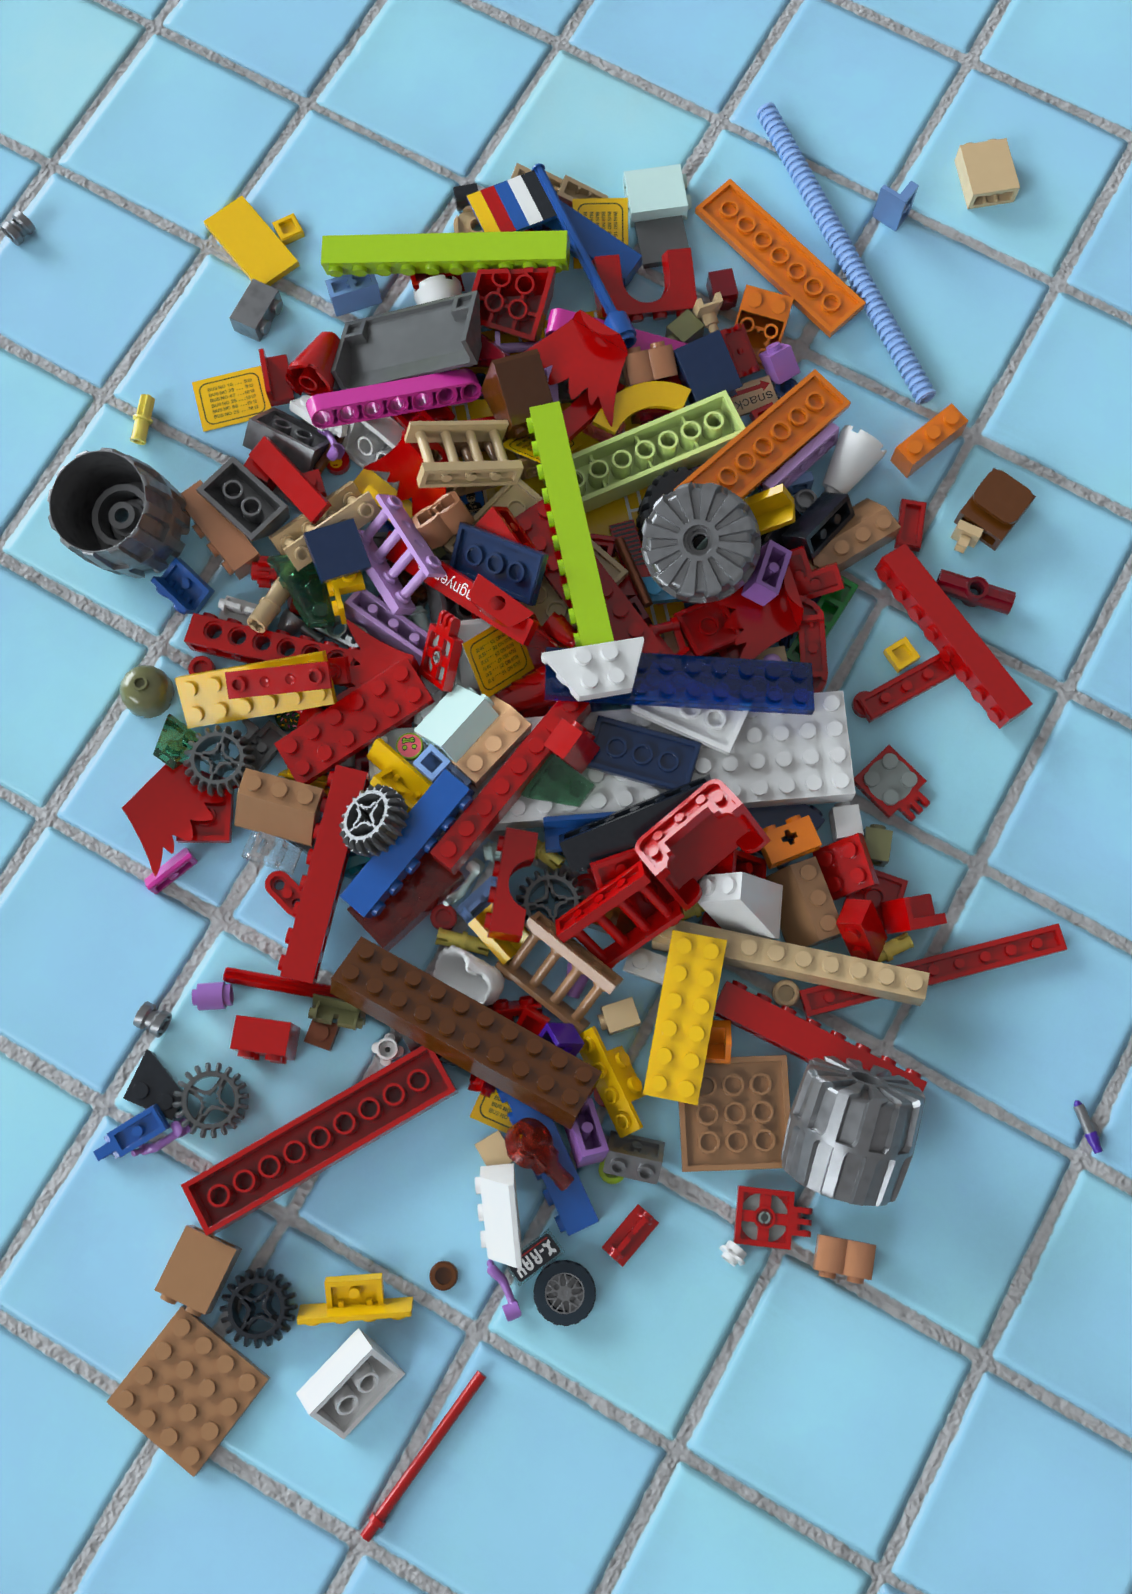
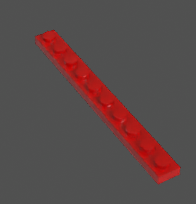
M1058 923L896 966L930 973L928 986L1062 952L1067 950V946ZM824 985L799 991L806 1018L882 999Z

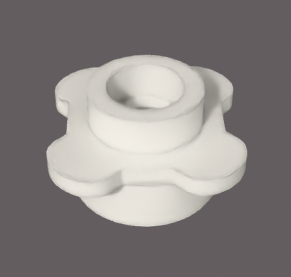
M387 1033L379 1042L373 1043L371 1048L372 1052L379 1056L380 1063L383 1066L390 1065L393 1059L404 1054V1048L397 1044L395 1035L392 1033ZM390 1047V1052H386L385 1049Z
M728 1240L725 1246L719 1247L723 1252L721 1257L735 1267L736 1264L742 1266L745 1264L743 1259L747 1253L734 1242Z

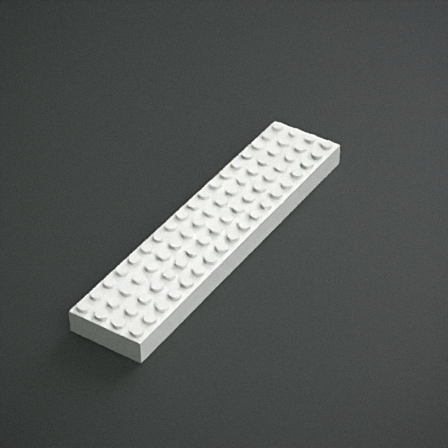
M843 690L737 699L751 705V708L729 756L702 744L691 780L694 781L710 774L711 779L721 780L741 800L746 808L852 801L856 791ZM631 709L591 712L581 724L588 732L593 734L597 717L600 715L689 739L630 713ZM544 716L525 718L531 723V731ZM416 727L393 729L382 736L381 739L397 752L396 743L399 737L406 733L416 734L414 731ZM422 740L425 750L428 746ZM373 743L370 744V745H368V753H369V751H370V749H371ZM520 744L506 757V759L488 776V778L477 789L472 784L469 786L475 792L472 796L473 800L478 796V794L483 790V788L488 784V782L494 777V775L499 771V769L504 765V763L510 758V756L515 752V750L520 746ZM555 755L492 831L506 830V827L514 829L544 827L543 817L616 812L668 790L606 774L594 769L586 768L581 774ZM369 760L371 782L373 776L381 772V770ZM408 761L412 766H414V761ZM460 810L454 819L457 820L464 811Z

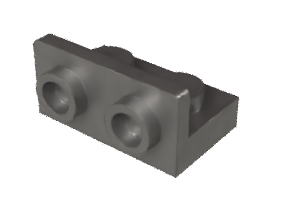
M611 1130L608 1142L609 1152L605 1158L603 1172L657 1184L663 1162L665 1142L631 1134L620 1138L617 1131Z

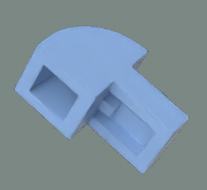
M432 744L413 762L414 767L432 783L444 769H447L468 787L472 784V781Z

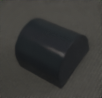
M477 183L453 188L457 212L463 211L466 206L470 205L467 195L478 191Z

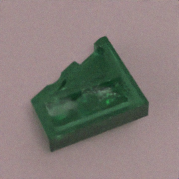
M551 753L521 795L529 799L580 808L596 786Z

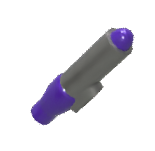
M1075 1100L1073 1108L1084 1131L1085 1138L1092 1147L1094 1154L1100 1153L1103 1149L1100 1144L1098 1126L1095 1122H1091L1084 1103L1082 1104L1079 1100Z

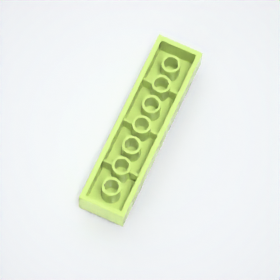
M727 391L719 392L572 454L585 513L649 487V485H652L653 480L659 475L663 476L665 471L674 469L676 472L678 467H687V470L705 463L746 427Z

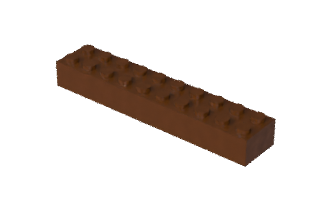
M362 936L331 977V994L570 1130L601 1076L602 1071Z

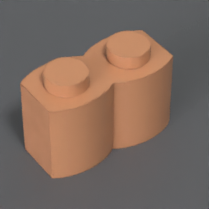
M664 341L649 344L650 349L641 351L640 346L627 349L628 356L623 365L626 387L678 375L672 344L665 345Z
M455 490L444 494L433 505L423 508L412 518L416 529L431 549L444 546L453 535L457 534L460 522L473 524L475 521Z
M817 1234L813 1269L819 1270L818 1276L835 1279L836 1274L847 1276L848 1282L864 1284V1279L872 1280L876 1245Z

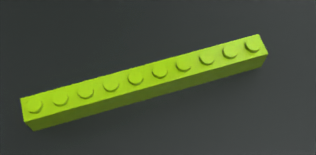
M567 230L322 236L321 265L326 274L333 277H341L343 275L364 277L367 274H378L380 276L403 274L412 276L415 273H426L428 275L451 273L461 275L469 272L477 274L478 269H524L527 267L546 268L556 266V273H560L562 271H569L570 240Z
M560 401L529 407L530 418H526L529 434L534 433L536 440L531 441L534 457L539 456L541 464L536 465L539 480L545 481L546 487L541 488L544 504L549 503L551 511L547 512L549 527H555L556 535L552 536L555 552L560 551L562 558L557 560L560 576H566L567 583L562 584L565 600L571 599L572 608L568 609L571 625L576 624L578 633H573L576 647L612 642L614 638Z

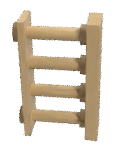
M508 420L410 421L404 438L405 443H418L423 459L416 479L418 487L517 485L524 467L521 460H508L502 440L509 425ZM491 441L497 461H484L478 442ZM443 442L448 462H434L429 443ZM453 442H467L473 461H459Z
M349 481L326 497L331 506L316 524L311 523L302 513L268 537L283 559L288 557L295 569L299 571L313 561L303 537L304 532L352 518L359 530L376 518L381 510L369 491L361 494L355 483Z

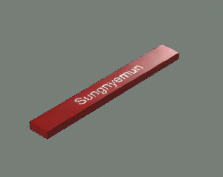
M393 531L388 532L386 539ZM402 538L385 556L393 563H396L408 549ZM413 558L404 570L414 576L421 567ZM441 561V566L447 574L444 578L427 577L423 581L520 644L529 646L539 621L530 616L511 627L497 624L484 615L470 601V593L474 581L448 564ZM499 596L493 597L489 603L490 607L496 611L503 609L506 604L505 600Z

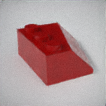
M556 266L546 268L527 267L524 269H478L472 291L478 290L481 326L530 342L540 341L553 297Z

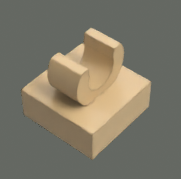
M960 519L951 536L952 539L957 541L954 550L963 554L967 546L974 548L984 529Z

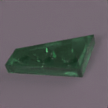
M287 555L268 556L267 562L271 569L274 568L278 574L279 582L283 588L286 587L291 595L292 603L307 627L334 626L336 621L326 583L321 584L313 561L297 571Z

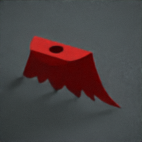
M579 310L575 313L573 319L526 351L537 349L543 368L552 365L548 379L549 385L558 384L569 378V394L572 400L578 397L586 388H588L590 405H593L597 397H599L605 417L612 427L617 386L623 365L628 356V350L619 333L584 311Z
M403 436L400 442L387 455L365 466L364 469L390 472L387 482H400L396 497L401 501L412 498V516H414L423 508L433 505L441 496L446 494V487H418L416 479L423 463L418 443H405V436ZM438 442L429 443L430 449L437 450L442 457L437 462H448L446 452Z
M789 565L779 594L765 606H761L742 596L741 593L744 585L731 596L715 601L721 606L736 609L725 621L724 629H744L735 641V645L746 643L738 662L736 675L744 670L752 660L768 647L799 630L804 608Z
M478 573L471 589L470 601L484 615L504 627L516 625L530 616L538 620L535 613ZM495 596L501 597L506 602L505 607L498 611L493 610L489 605L490 600ZM539 623L536 632L549 641L558 644L548 636Z
M346 619L349 630L361 649H349L353 658L360 663V665L349 666L350 677L357 676L361 683L351 681L355 686L339 693L336 696L338 701L405 657L411 661L419 674L420 666L414 655L397 650L377 640ZM414 716L405 721L404 723H402L401 725H407L414 722Z
M174 757L122 807L142 843L155 877L161 866L163 847L171 854L174 853L172 835L186 841H192L193 829L190 820H212L213 815L205 805V802H224V799L216 794L217 790L213 796L207 794V789L200 792L197 789L198 785L193 786L190 783L192 777L185 775V771L189 767H185L183 762ZM201 770L202 775L210 779L211 774Z

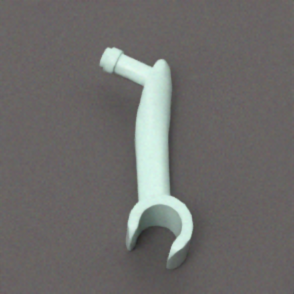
M473 858L468 862L465 869L470 872L469 876L457 891L447 895L446 900L443 901L444 906L453 905L465 896L476 877L483 872L485 868L484 862L478 858Z

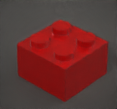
M236 1015L230 1049L237 1051V1056L244 1059L259 1061L260 1056H265V1060L272 1063L286 1064L287 1060L295 1061L301 1028L291 1022Z

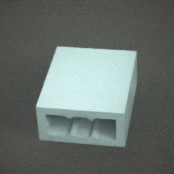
M681 164L624 171L623 190L625 198H628L630 227H635V222L682 215L683 220H687V213L691 209L692 204L690 194L686 195L685 189L688 187L686 173L682 174Z
M455 684L452 692H448L414 731L427 746L432 744L448 759L457 763L499 715L492 708L494 703L485 694L479 696L473 688L469 686L464 688Z

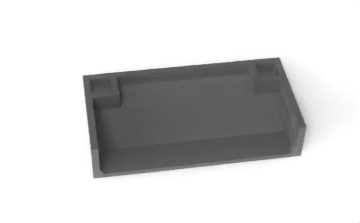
M478 290L346 322L330 371L341 390L430 375L478 364L482 348L480 296Z

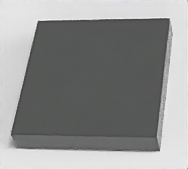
M682 215L635 222V232L639 251L642 255L643 269L663 266L661 256L666 250L689 248Z

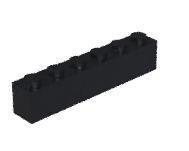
M710 774L559 835V844L571 871L588 870L591 868L589 863L635 848L637 840L704 783L712 780Z

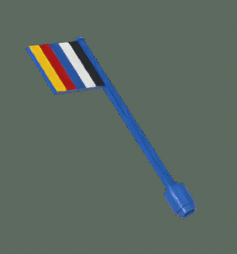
M538 163L533 166L530 172L467 195V200L483 232L525 231L557 218L562 229L568 231L570 244L607 314L604 324L621 335L627 349L636 343L637 333L627 313L617 310L550 182L543 164Z

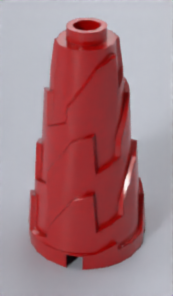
M546 664L536 669V671L513 681L510 686L494 695L512 706L518 713L523 712L525 714L547 706H553L568 687L556 678L554 670Z

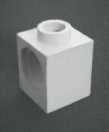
M849 801L839 802L835 804V807L831 808L828 816L833 843L857 833H863L864 835L859 804L851 805Z

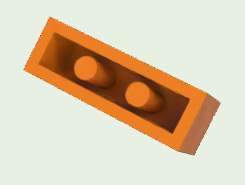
M951 403L895 448L890 461L908 478L961 436L968 423V419Z

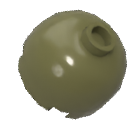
M152 665L134 667L125 674L120 684V695L124 705L134 715L143 716L144 718H153L168 710L175 692L173 683L165 672Z

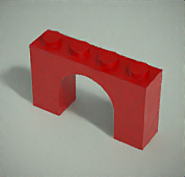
M691 248L669 249L661 256L665 285L661 298L654 302H640L628 294L623 285L619 254L595 256L592 263L614 306L619 311H625L631 323L642 322L647 317H653L655 321L668 318L667 315H676L678 317L687 309L692 312L697 300ZM594 291L597 318L605 320L607 314Z

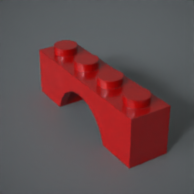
M506 827L504 836L499 835L496 851L501 852L500 860L494 861L492 876L497 877L495 887L490 886L488 902L492 903L491 912H486L483 928L488 929L487 938L519 943L522 938L526 909L518 905L512 898L509 891V878L519 869L532 865L538 839V833Z

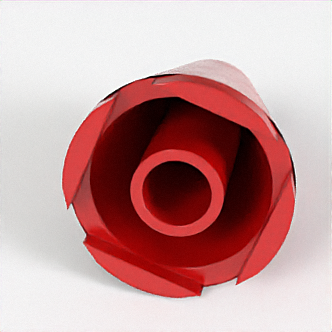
M321 332L288 365L285 379L297 394L301 395L303 392L309 396L333 391L335 378L330 371L340 342L339 337L335 333Z

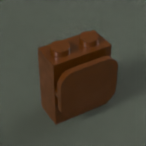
M993 468L960 510L954 523L958 524L961 519L984 529L979 540L995 551L1029 508L1036 496L1032 494L1030 489L1004 471Z

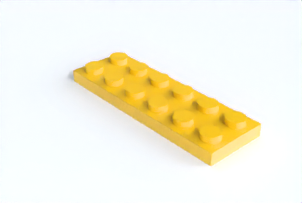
M326 651L176 677L175 682L187 728L335 704L337 698L333 681V688L236 699L228 698L225 672L328 661Z
M672 930L643 1095L698 1105L727 940Z

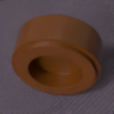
M449 1261L436 1263L430 1270V1282L438 1290L445 1291L451 1289L458 1280L456 1266Z

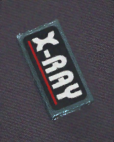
M547 1229L522 1248L521 1268L504 1265L520 1287L565 1253L550 1229Z

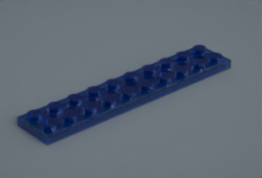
M546 647L545 652L568 648ZM641 653L631 693L579 702L812 715L815 711L812 663ZM546 664L544 700L578 702L570 693L569 688L556 678L554 670Z

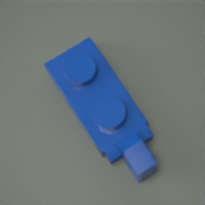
M156 1103L106 1133L107 1135L103 1137L106 1144L93 1151L98 1161L111 1154L114 1155L115 1159L121 1158L166 1131L171 1126Z

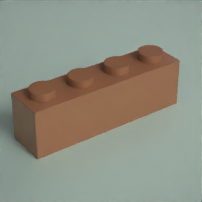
M199 480L181 493L187 504L185 507L186 511L183 512L195 523L192 528L201 539L204 536L207 538L209 543L206 546L215 557L218 555L222 557L224 561L221 565L230 576L235 574L241 580L251 573L252 562H258L260 554L242 532L196 491L203 484Z

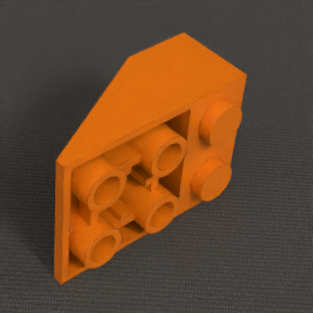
M746 284L735 325L738 323L744 324L759 367L764 369L759 354L766 351L768 345L774 342H782L794 297Z

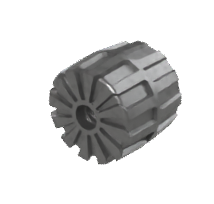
M102 447L98 451L89 452L86 450L77 454L76 458L66 466L63 465L57 472L56 480L52 489L49 490L47 498L50 512L48 520L51 528L61 537L60 542L85 561L118 575L122 573L133 578H145L144 571L153 569L156 573H160L169 567L166 560L170 555L179 557L186 544L180 540L181 535H188L190 531V517L183 512L186 511V501L182 494L150 465L116 449Z
M690 482L678 486L675 491L667 495L663 494L655 502L652 513L648 519L645 518L642 527V556L653 580L671 596L690 603H709L731 596L746 584L752 576L760 556L761 535L759 525L751 508L741 497L729 489L714 483L697 484ZM700 535L707 537V547L703 550H696L693 546L694 539Z
M824 1056V1060L816 1057L811 1059L806 1066L790 1111L781 1154L783 1169L796 1182L831 1199L854 1205L876 1207L894 1202L899 1194L914 1154L925 1104V1095L911 1081L900 1075L891 1076L892 1074L889 1070L873 1065L869 1071L863 1069L862 1062L855 1059L847 1058L846 1064L835 1056Z

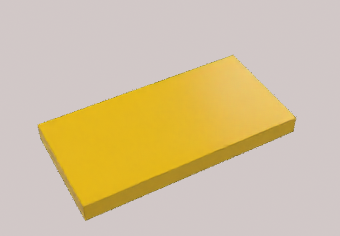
M240 196L203 221L205 227L251 281L255 279L271 286L300 266L298 260L243 196Z

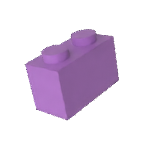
M772 540L763 545L755 570L746 584H744L741 595L761 606H765L779 594L792 551Z
M589 1098L572 1129L564 1127L577 1168L602 1162L609 1152L593 1099Z

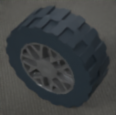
M558 1260L547 1265L538 1275L534 1285V1302L537 1310L544 1319L555 1325L569 1326L579 1323L592 1311L596 1300V1287L589 1271L581 1264L571 1260Z

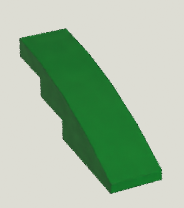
M843 576L841 577L844 580L845 588L822 595L817 603L824 613L826 639L859 586ZM798 633L786 656L787 659L801 666Z

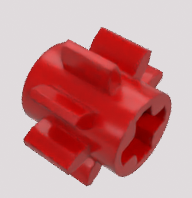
M260 555L258 562H252L251 579L252 581H257L261 588H271V583L275 582L280 575L279 563H274L272 556Z

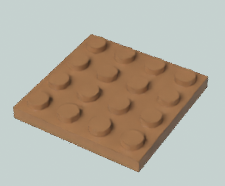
M787 1055L731 1057L730 1064L705 1063L698 1105L678 1102L682 1172L783 1168L781 1154L791 1111Z
M183 1305L107 1400V1403L189 1474L195 1477L269 1381L270 1377L199 1317L185 1310L186 1306Z

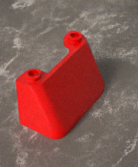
M712 779L704 783L643 834L635 844V851L680 906L687 911L702 896V888L697 883L699 879L738 847L745 853L752 854L761 850L771 840L741 800L721 780Z

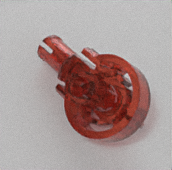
M523 1118L507 1130L505 1136L507 1155L517 1165L526 1169H532L537 1176L545 1173L561 1191L565 1190L574 1181V1177L558 1162L559 1151L553 1146L552 1136L542 1122L534 1118Z

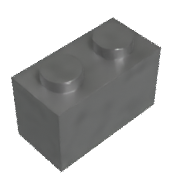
M252 279L229 317L234 331L260 342L262 337L270 331L271 322L274 317L279 315L282 310L283 302L279 290Z

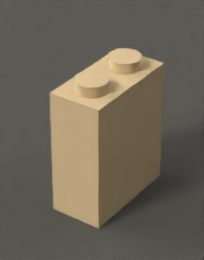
M1007 138L990 139L978 143L969 142L960 145L954 161L967 209L1014 202L1020 185Z

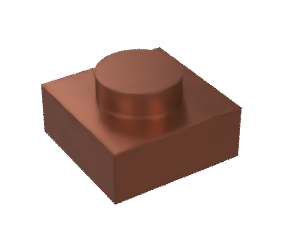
M312 1019L304 1042L331 1051L340 1027L333 1022L332 1025L313 1022Z

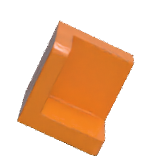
M713 1020L705 1063L730 1064L732 1048L731 1021Z

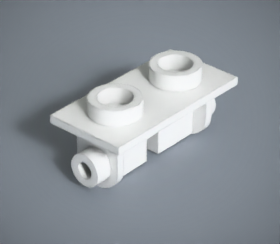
M227 595L225 599L220 598L218 602V608H221L218 619L227 621V618H233L242 622L243 625H248L247 619L258 604Z

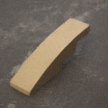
M517 163L510 179L532 170ZM545 171L559 199L571 208H573V199L608 198L607 195L567 175L561 179Z

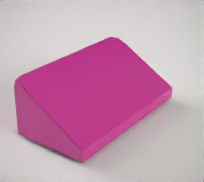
M184 848L160 867L156 877L152 873L145 878V885L148 890L158 894L198 861L188 848Z

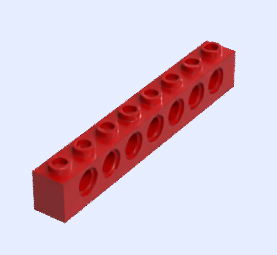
M204 612L203 615L193 613L184 642L193 651L251 664L326 651L327 658L348 656L349 666L360 665L349 651V649L361 650L359 648L349 647L345 649L330 641L319 643L315 642L311 637L300 635L298 638L290 636L288 632L279 629L275 630V632L266 630L264 633H259L236 619L227 618L226 621L218 619L216 615ZM222 631L219 637L213 638L216 632ZM246 637L243 643L236 644L240 638ZM270 643L267 649L260 650L263 644ZM295 649L293 654L285 656L287 650ZM357 676L351 677V681L361 683ZM350 682V683H345V684H335V685L344 686V687H354V686H355V685L352 684L351 682Z

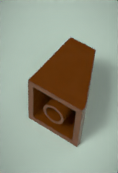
M537 349L491 361L481 392L495 419L508 420L509 425L504 435L505 439L524 438L529 434L526 418H530L529 407L553 402L540 354Z

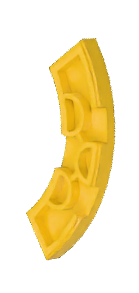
M650 381L632 385L616 394L612 427L609 425L602 408L597 413L592 425L615 435L620 425L626 419L643 409L676 411L683 408L691 389L665 381Z

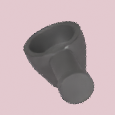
M287 608L283 611L277 626L280 630L288 632L290 636L300 631L303 635L313 638L315 642L322 643L325 638L322 634L317 633Z

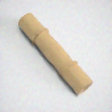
M290 560L284 565V571L272 584L266 596L259 600V604L247 619L248 625L254 631L259 633L266 631L275 616L281 612V606L292 594L298 582L304 579L313 561L299 571L295 569Z

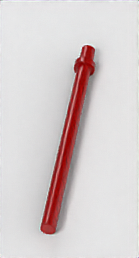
M477 1370L376 1513H371L369 1523L360 1534L364 1540L370 1542L379 1528L383 1529L387 1516L487 1378L482 1372Z

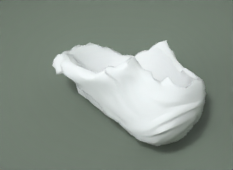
M451 945L449 948L445 947L440 951L435 964L436 969L433 972L435 978L483 1005H492L499 999L503 992L505 978L495 966L489 965L484 960L455 945Z

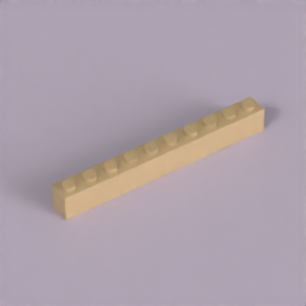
M682 920L652 939V949L669 952L672 930L727 940L724 965L921 1006L926 998L930 973Z

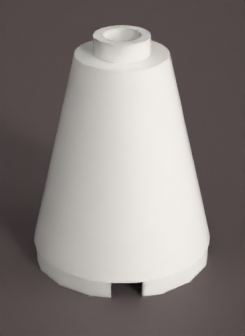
M445 275L429 277L419 283L417 291L414 289L415 302L419 305L462 294L461 283L454 276H452L453 280L446 279Z
M845 425L840 431L822 486L825 488L824 492L847 494L884 457L887 451L886 449L881 450L883 444L869 433L861 429L856 433L851 431L854 426Z

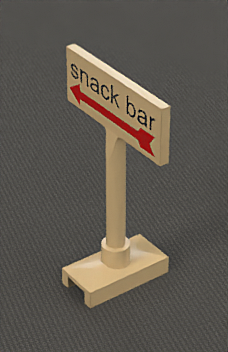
M720 292L715 293L712 302L707 304L703 303L702 298L697 299L692 313L704 323L705 328H708L709 333L719 330L717 314L723 303ZM769 375L743 383L742 387L736 389L737 395L730 398L739 416L749 414L754 409L771 402L774 404L778 401Z

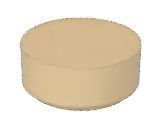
M785 979L774 985L771 995L773 1001L778 1006L785 1005L791 1007L798 1001L800 993L798 986L793 981Z

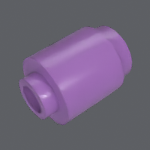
M225 982L198 983L196 989L192 990L193 1006L197 1005L199 1011L226 1009L227 1006L233 1005L234 993L232 984H226Z

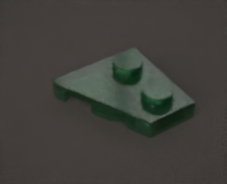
M169 714L153 755L174 770L182 765L184 760L189 759L184 754V750H192L188 742L190 740L195 743L198 741L195 736L197 732L188 729L184 723Z

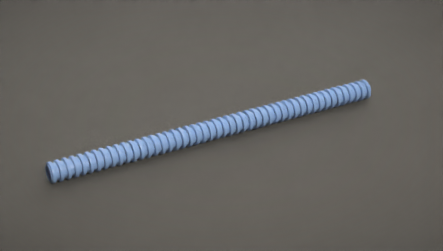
M769 102L762 105L756 112L760 124L763 125L764 131H766L775 151L779 154V158L782 160L787 172H789L788 174L792 178L795 187L799 190L798 192L802 196L803 201H805L809 212L812 213L813 219L819 225V230L822 231L823 237L829 243L828 246L832 249V253L839 262L843 273L846 274L845 276L849 280L853 291L866 302L864 310H866L867 316L870 317L869 319L873 323V327L877 329L876 332L880 335L881 341H884L883 345L887 348V352L891 354L890 357L894 360L895 366L898 367L897 370L901 373L902 379H905V384L909 385L908 389L912 392V397L916 398V404L927 403L936 395L935 389H932L933 385L929 382V378L925 376L926 373L922 370L921 364L918 363L917 357H914L915 353L911 350V346L907 344L908 341L904 338L903 332H900L901 328L897 325V321L893 319L894 316L890 313L889 307H886L887 303L883 300L879 289L876 288L872 277L869 276V271L866 270V266L862 263L863 261L859 257L855 246L852 245L851 239L845 233L846 230L842 227L838 216L835 215L834 209H832L828 198L825 197L824 191H822L819 182L815 179L814 173H812L807 161H805V157L802 155L794 138H792V134L789 132L784 120H782L783 118L779 114L778 109H776L775 104Z

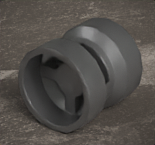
M19 210L12 215V219L9 222H4L0 226L3 233L17 246L24 241V237L27 234H32L36 230L29 218Z
M146 1001L136 1013L133 1025L140 1029L147 1028L151 1035L159 1038L168 1028L172 1014L165 1010H156L154 1004Z

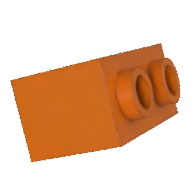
M795 815L787 819L785 825L776 827L774 824L763 829L771 840L761 849L769 870L815 852L822 846L809 815L802 818L800 815ZM785 835L788 839L793 837L791 845L788 841H782Z

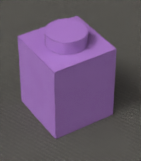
M774 342L766 347V351L759 354L766 375L770 376L773 383L781 384L800 373L791 345Z

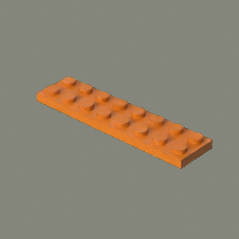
M729 179L695 208V214L783 295L794 297L793 304L829 338L864 309L866 302L733 180Z
M814 369L678 486L690 482L697 484L714 483L729 489L744 499L846 411L851 402Z

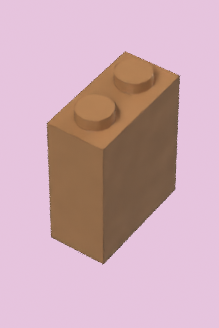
M186 1225L154 1290L161 1293L160 1298L168 1303L175 1305L178 1301L186 1305L185 1310L192 1315L201 1317L202 1314H209L212 1312L242 1248L215 1235L206 1236L203 1229Z

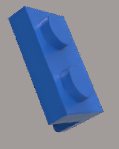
M177 557L174 558L161 577L153 576L151 582L157 587L156 591L160 595L169 598L174 603L173 607L184 615L198 614L215 592L189 565Z

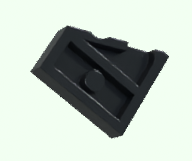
M146 1049L123 1099L145 1109L157 1103L165 1118L175 1121V1114L180 1111L181 1107L176 1108L172 1104L174 1102H181V1097H176L173 1093L174 1091L183 1093V1090L176 1084L168 1070L155 1057L154 1052Z

